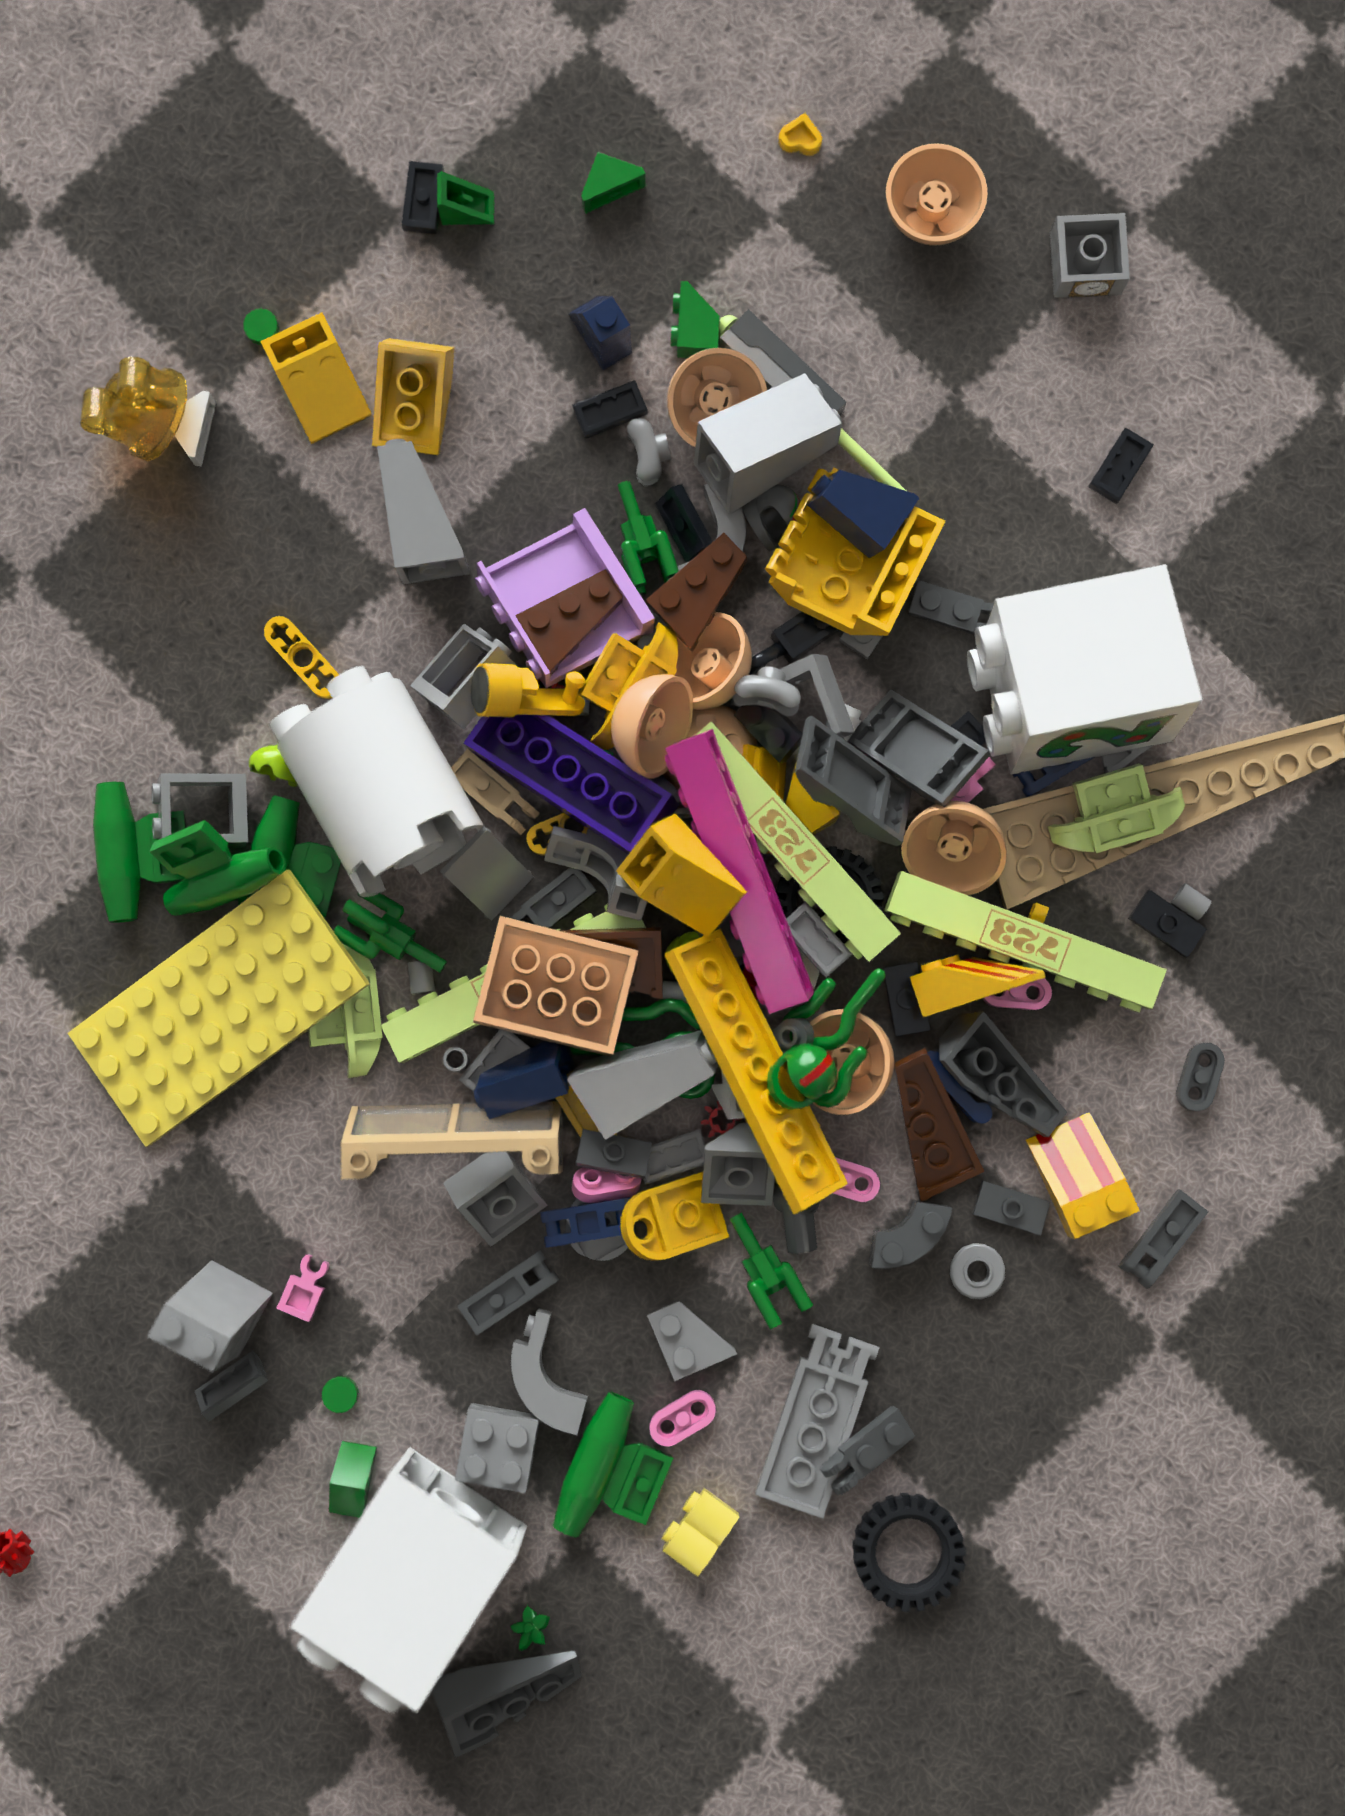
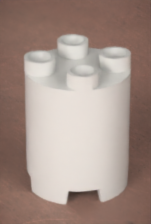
M359 666L343 672L328 683L326 688L332 700L312 712L306 704L292 707L276 716L269 726L278 740V751L361 897H370L386 890L380 875L389 868L401 869L412 864L422 875L456 855L467 844L462 833L463 830L476 828L479 832L484 825L403 682L400 679L393 678L390 672L381 673L370 678L365 667Z

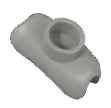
M641 418L633 419L627 426L628 437L636 447L638 455L637 479L645 486L652 485L662 475L660 462L671 460L666 433L654 435L650 422Z
M763 667L759 669L758 675L742 676L734 687L736 694L733 695V700L740 706H761L776 710L785 716H792L798 711L801 697L799 690L794 685L785 682L786 676L784 672L774 667Z

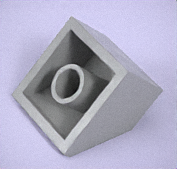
M509 1151L485 1152L443 1182L458 1211L490 1247L548 1206Z

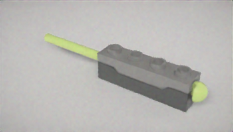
M749 309L739 319L732 315H727L720 319L719 348L738 351L752 360L762 373L767 390L805 373L813 384L819 386L825 401L831 409H835L840 416L844 413L846 401ZM841 428L838 444L877 482L905 490Z

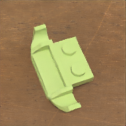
M1138 763L1072 783L1081 816L1074 818L1075 821L1070 823L1050 825L1048 829L1051 841L1056 845L1083 852H1103L1163 834V831L1171 826L1184 810L1185 803L1181 787H1177L1164 795H1150L1143 765Z
M343 944L370 985L308 1030L310 1047L345 1044L348 1056V1078L368 1074L378 1054L383 1036L380 1026L381 1017L376 969H374L370 959Z

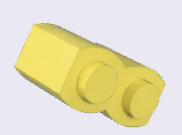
M703 1488L700 1494L693 1491L682 1507L687 1512L679 1524L672 1521L661 1538L666 1542L663 1546V1552L697 1577L711 1560L739 1518L737 1511L705 1488Z

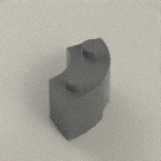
M913 1200L909 1213L899 1224L889 1229L873 1230L868 1265L871 1268L879 1269L895 1268L909 1264L924 1256L944 1234L951 1217L952 1207Z

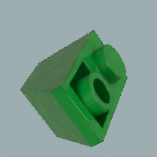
M681 281L680 293L673 294V314H679L678 326H672L671 347H677V358H689L702 350L718 348L720 316L688 281Z

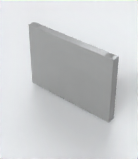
M484 826L440 871L444 878L453 883L491 921L534 877L531 871L527 870L491 834V830L486 829Z

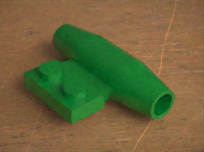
M116 781L103 782L96 785L93 818L98 884L109 923L138 920L141 878L156 884L180 882L185 878L177 873L173 875L149 852L153 842L159 840L153 839L152 821L153 818H158V813L148 814L135 822L125 783ZM184 811L171 812V834L186 828Z
M273 795L255 831L250 851L268 847L278 848L286 860L285 870H291L322 916L326 917L341 861L332 847L311 841L296 844L300 802ZM257 891L239 898L238 905H240L250 896L255 894Z
M206 820L153 842L149 851L173 875L177 873L185 877L165 891L163 895L165 908L174 916L212 910L254 893L285 871L286 860L284 855L278 848L268 847L231 856L228 848L229 843Z
M608 1391L585 1428L564 1478L553 1527L568 1536L576 1538L580 1536L602 1500L613 1513L646 1525L672 1463L673 1457L670 1454L640 1442L625 1444L634 1402L620 1394Z

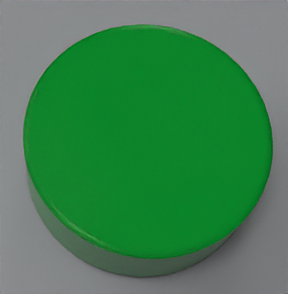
M261 308L252 310L244 319V331L247 337L255 344L262 345L260 341L279 333V324L273 313L269 310Z
M347 1376L332 1378L325 1384L322 1390L324 1405L335 1413H343L350 1410L356 1404L359 1396L356 1383Z

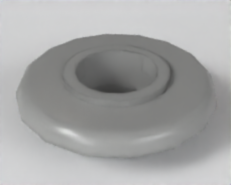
M972 1243L962 1247L954 1255L950 1263V1277L953 1286L960 1294L970 1299L982 1300L993 1296L1001 1288L1005 1279V1265L1002 1257L994 1248L986 1244ZM981 1261L986 1265L987 1275L983 1281L975 1282L969 1279L967 1269L972 1262Z

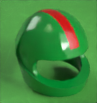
M802 1043L791 1047L770 1067L767 1073V1087L770 1095L778 1105L789 1110L809 1106L834 1087L837 1075L835 1062L831 1055L822 1047L809 1043ZM786 1062L792 1083L805 1096L803 1101L790 1099L780 1087L778 1073L780 1067Z

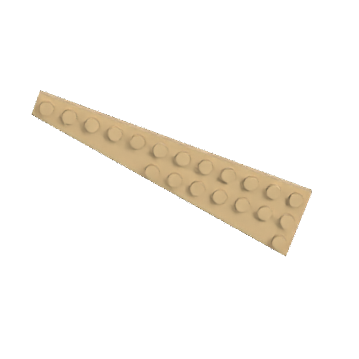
M1345 714L1144 766L1150 795H1164L1173 791L1174 788L1181 787L1185 803L1184 810L1179 818L1163 831V834L1103 852L1077 851L1056 845L1051 841L1048 826L1075 821L1074 818L1081 816L1073 785L984 808L983 810L990 814L999 825L1006 843L1005 867L1000 877L996 880L1004 909L1013 908L1344 759Z

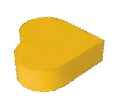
M803 113L780 130L778 142L780 148L788 153L799 151L803 155L812 156L820 151L822 136L807 114Z

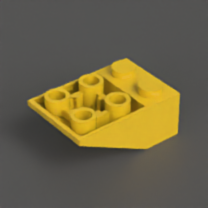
M323 312L260 341L311 444L372 416Z
M676 813L651 825L616 870L640 898L707 937L712 935L747 893Z

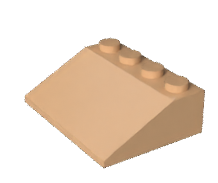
M500 916L473 1023L601 1055L612 1056L638 950Z

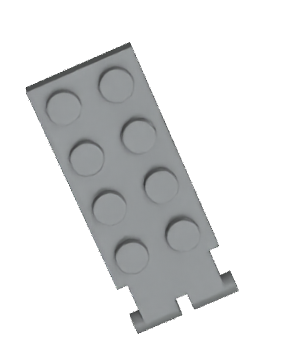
M811 1324L808 1337L814 1340L808 1358L800 1357L755 1495L823 1519L833 1491L831 1484L836 1480L838 1474L827 1478L824 1477L820 1469L825 1461L839 1451L838 1447L850 1439L868 1385V1380L862 1377L868 1359H876L879 1347L849 1337L845 1349L838 1347L841 1333Z

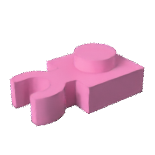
M310 1254L304 1256L300 1263L301 1278L296 1275L290 1276L276 1308L307 1322L312 1320L325 1290L324 1287L316 1284L317 1280L323 1277L329 1269V1262L324 1261L318 1272L312 1271L309 1267L312 1259Z

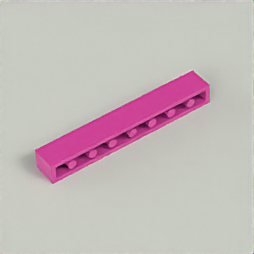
M713 729L673 743L666 747L667 755H665V761L672 775L676 774L680 784L678 794L682 805L685 808L689 807L694 820L691 822L692 831L747 891L730 912L732 918L730 920V928L735 939L740 940L744 948L743 961L749 973L753 972L758 984L755 990L760 1004L766 1005L770 1014L809 1001L814 994V989Z

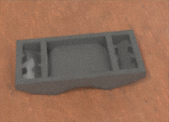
M890 690L847 741L887 772L905 782L920 796L943 807H946L991 755L986 748L893 690Z
M812 715L806 718L795 767V774L804 789L814 801L833 806L838 811L846 814L857 832L891 845L898 846L902 844L912 789Z

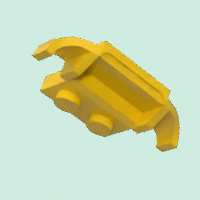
M660 622L655 627L656 632L649 646L645 645L643 650L618 634L613 633L578 693L607 711L604 716L606 719L604 724L590 740V742L603 750L615 747L611 733L612 716L617 703L625 691L646 677L662 674L675 675L677 672L678 642L676 634Z

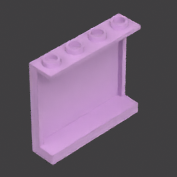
M585 508L573 514V524L487 568H485L482 561L477 562L478 577L475 578V583L480 593L484 597L489 595L494 604L491 607L496 619L500 624L506 623L511 631L509 638L517 652H524L528 659L526 661L527 668L533 672L536 680L540 678L545 688L565 679L566 675L570 672H578L596 663L613 633L618 634L631 643L636 642L644 634L653 633L655 617ZM606 569L623 596L622 603L595 631L592 630L579 644L578 649L572 655L569 654L550 676V671L515 615Z

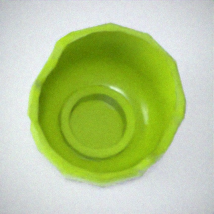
M277 745L262 747L254 751L250 756L248 765L251 772L269 775L272 781H275L277 778L288 781L289 786L298 787L278 751Z

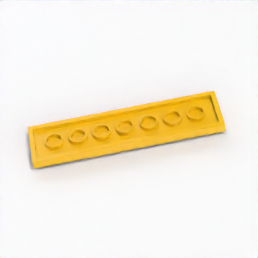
M721 929L714 931L709 937L704 935L665 953L666 960L792 1213L796 1214L847 1185L848 1182L810 1106L789 1110L778 1105L770 1095L767 1087V1073L783 1053ZM787 1062L784 1063L778 1073L780 1087L790 1099L803 1101L805 1096L792 1083L788 1073Z

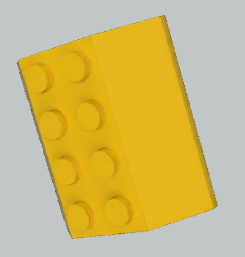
M834 467L831 472L818 469L808 487L810 493L804 494L793 515L796 521L789 522L778 543L782 549H775L765 568L771 576L769 583L789 606L849 635L888 636L945 520L914 506L909 518L904 520L885 550L868 558L807 506L815 495L811 490L816 482L823 475L830 477L839 471Z

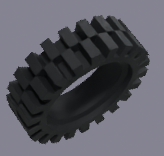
M837 846L825 848L883 912L882 901L884 900V894L880 888L882 884L880 879L875 876V870L871 864L868 866L862 856H856L851 853V850L846 848L844 850L837 849ZM781 876L776 894L787 918L798 909L797 891L800 884L793 877L787 881ZM842 931L834 933L843 944L849 941Z
M900 1493V1496L896 1497L893 1495L887 1496L883 1502L879 1503L877 1501L872 1505L873 1508L869 1512L866 1511L862 1516L860 1525L857 1524L852 1548L854 1564L858 1575L867 1591L869 1590L879 1602L881 1600L885 1602L887 1607L894 1609L897 1606L900 1607L901 1611L910 1612V1608L923 1611L925 1610L924 1606L928 1604L934 1607L940 1604L938 1599L942 1596L947 1599L952 1594L950 1591L953 1585L957 1587L961 1580L959 1574L960 1571L964 1572L965 1563L963 1557L966 1556L962 1533L949 1512L933 1499L929 1500L923 1495H909L908 1493ZM902 1519H916L928 1524L936 1531L941 1543V1557L938 1566L930 1576L918 1583H898L888 1578L877 1564L876 1546L879 1537L889 1525Z

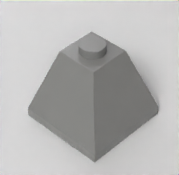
M748 1123L738 1124L705 1145L701 1203L772 1206L775 1176Z

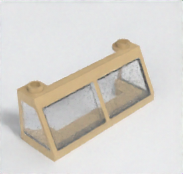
M558 1101L541 1102L489 1119L485 1109H480L477 1103L352 1106L341 1141V1179H362L372 1176L371 1174L375 1171L378 1161L389 1158V1154L522 1151L523 1164L534 1174H559L563 1172L562 1108Z

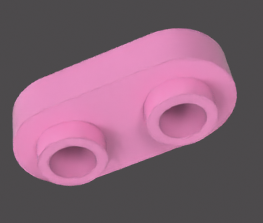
M1042 978L1006 990L1000 997L990 995L984 997L983 1000L992 1007L1038 1010L1049 1003L1052 989L1049 982ZM1030 986L1038 990V997L1034 1000L1028 998L1026 994Z
M836 1158L848 1184L833 1194L858 1202L872 1200L880 1188L877 1174L868 1167ZM864 1177L867 1180L868 1186L865 1190L859 1191L856 1189L855 1181L857 1178Z
M582 1167L573 1176L572 1192L578 1200L585 1203L631 1197L639 1191L641 1178L622 1176L620 1174Z
M694 1390L657 1411L650 1421V1434L653 1440L662 1446H673L709 1425L716 1413L713 1398L705 1391ZM701 1402L705 1407L704 1412L699 1415L694 1414L691 1411L692 1404ZM665 1420L672 1421L674 1424L673 1431L669 1433L663 1432L660 1427L661 1423Z

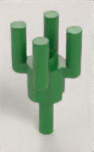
M624 481L617 485L628 517V521L620 525L624 542L621 544V559L625 571L640 595H644L647 593L645 589L647 582L641 564L657 559L665 583L679 569L667 533L663 530L657 531L652 515H641L631 482Z
M382 893L370 897H361L386 912L381 918L351 899L346 902L342 911L349 915L347 921L369 934L370 939L366 942L340 925H337L334 933L342 944L368 959H374L380 950L385 951L398 960H401L407 953L437 972L441 973L447 961L414 942L417 934L416 931L399 921L404 914L402 905Z
M742 1212L730 1218L749 1254L747 1258L741 1261L750 1278L747 1283V1289L769 1329L771 1330L782 1324V1321L768 1296L785 1286L801 1312L812 1307L813 1303L793 1267L788 1262L780 1261L772 1245L761 1248Z

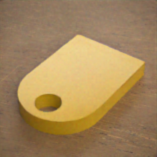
M703 1171L643 1190L628 1200L622 1211L620 1227L626 1245L635 1255L650 1261L664 1260L729 1238L720 1204L701 1203ZM638 1219L642 1220L647 1226V1234L642 1240L636 1237L633 1230L634 1224Z

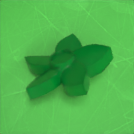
M529 1606L523 1612V1622H517L510 1626L515 1633L522 1635L519 1642L520 1651L529 1647L532 1641L539 1645H545V1638L541 1630L548 1626L550 1617L547 1615H537Z

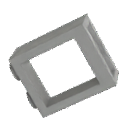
M463 624L410 686L435 709L462 729H465L477 715L471 699V683L476 667L450 697L447 696V693L482 653L486 654V656L480 663L516 664L508 657L512 651L497 638L494 640L480 627L475 631L466 624Z
M811 654L779 669L786 676L785 682L792 685H797L813 677L830 725L829 729L843 739L855 733L827 655ZM800 746L790 756V758H795V761H797Z
M160 773L157 783H152V804H158V818H153L152 821L153 839H162L171 835L170 786H228L229 834L220 835L229 843L228 848H242L248 843L246 774Z

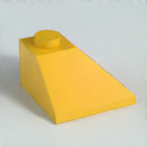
M795 764L785 804L813 835H816L836 823L840 812L833 806L814 801L795 774Z

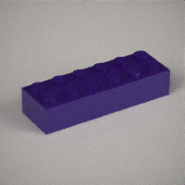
M516 714L514 717H481L464 741L466 747L476 756L626 854L631 852L651 825L671 816L679 805L671 793L646 777L637 774L627 765L549 715Z

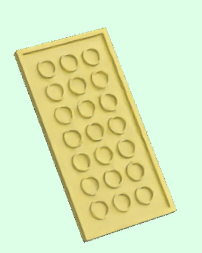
M285 870L281 875L250 896L67 1034L144 1146L148 1147L365 989L370 983L291 870Z

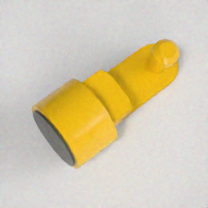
M480 663L477 665L472 677L471 699L475 713L479 717H514L516 714L577 716L583 712L585 707L584 698L578 694L579 689L584 685L585 679L579 672H570L565 678V689L538 688L539 684L533 672L528 668H518L514 664Z

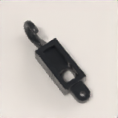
M800 612L772 632L770 638L775 644L752 657L749 675L756 674L767 663L781 656H784L788 663L792 664L837 633L839 629L831 625L825 629H820L814 624L812 616Z

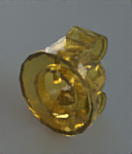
M125 357L119 362V372L111 377L104 389L94 387L84 391L80 425L89 433L104 435L126 445L132 456L149 462L161 455L178 431L187 401V382L182 373L174 369L165 367L158 370L143 358Z

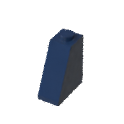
M597 296L568 313L603 370L632 354L630 324L612 296Z
M839 470L830 477L823 475L816 482L811 490L815 495L807 506L863 554L871 558L885 550L919 500V497L914 493Z
M543 1041L481 1073L476 1089H474V1097L480 1109L484 1108L488 1118L493 1119L568 1094L570 1084L567 1079L574 1068V1061L568 1047Z

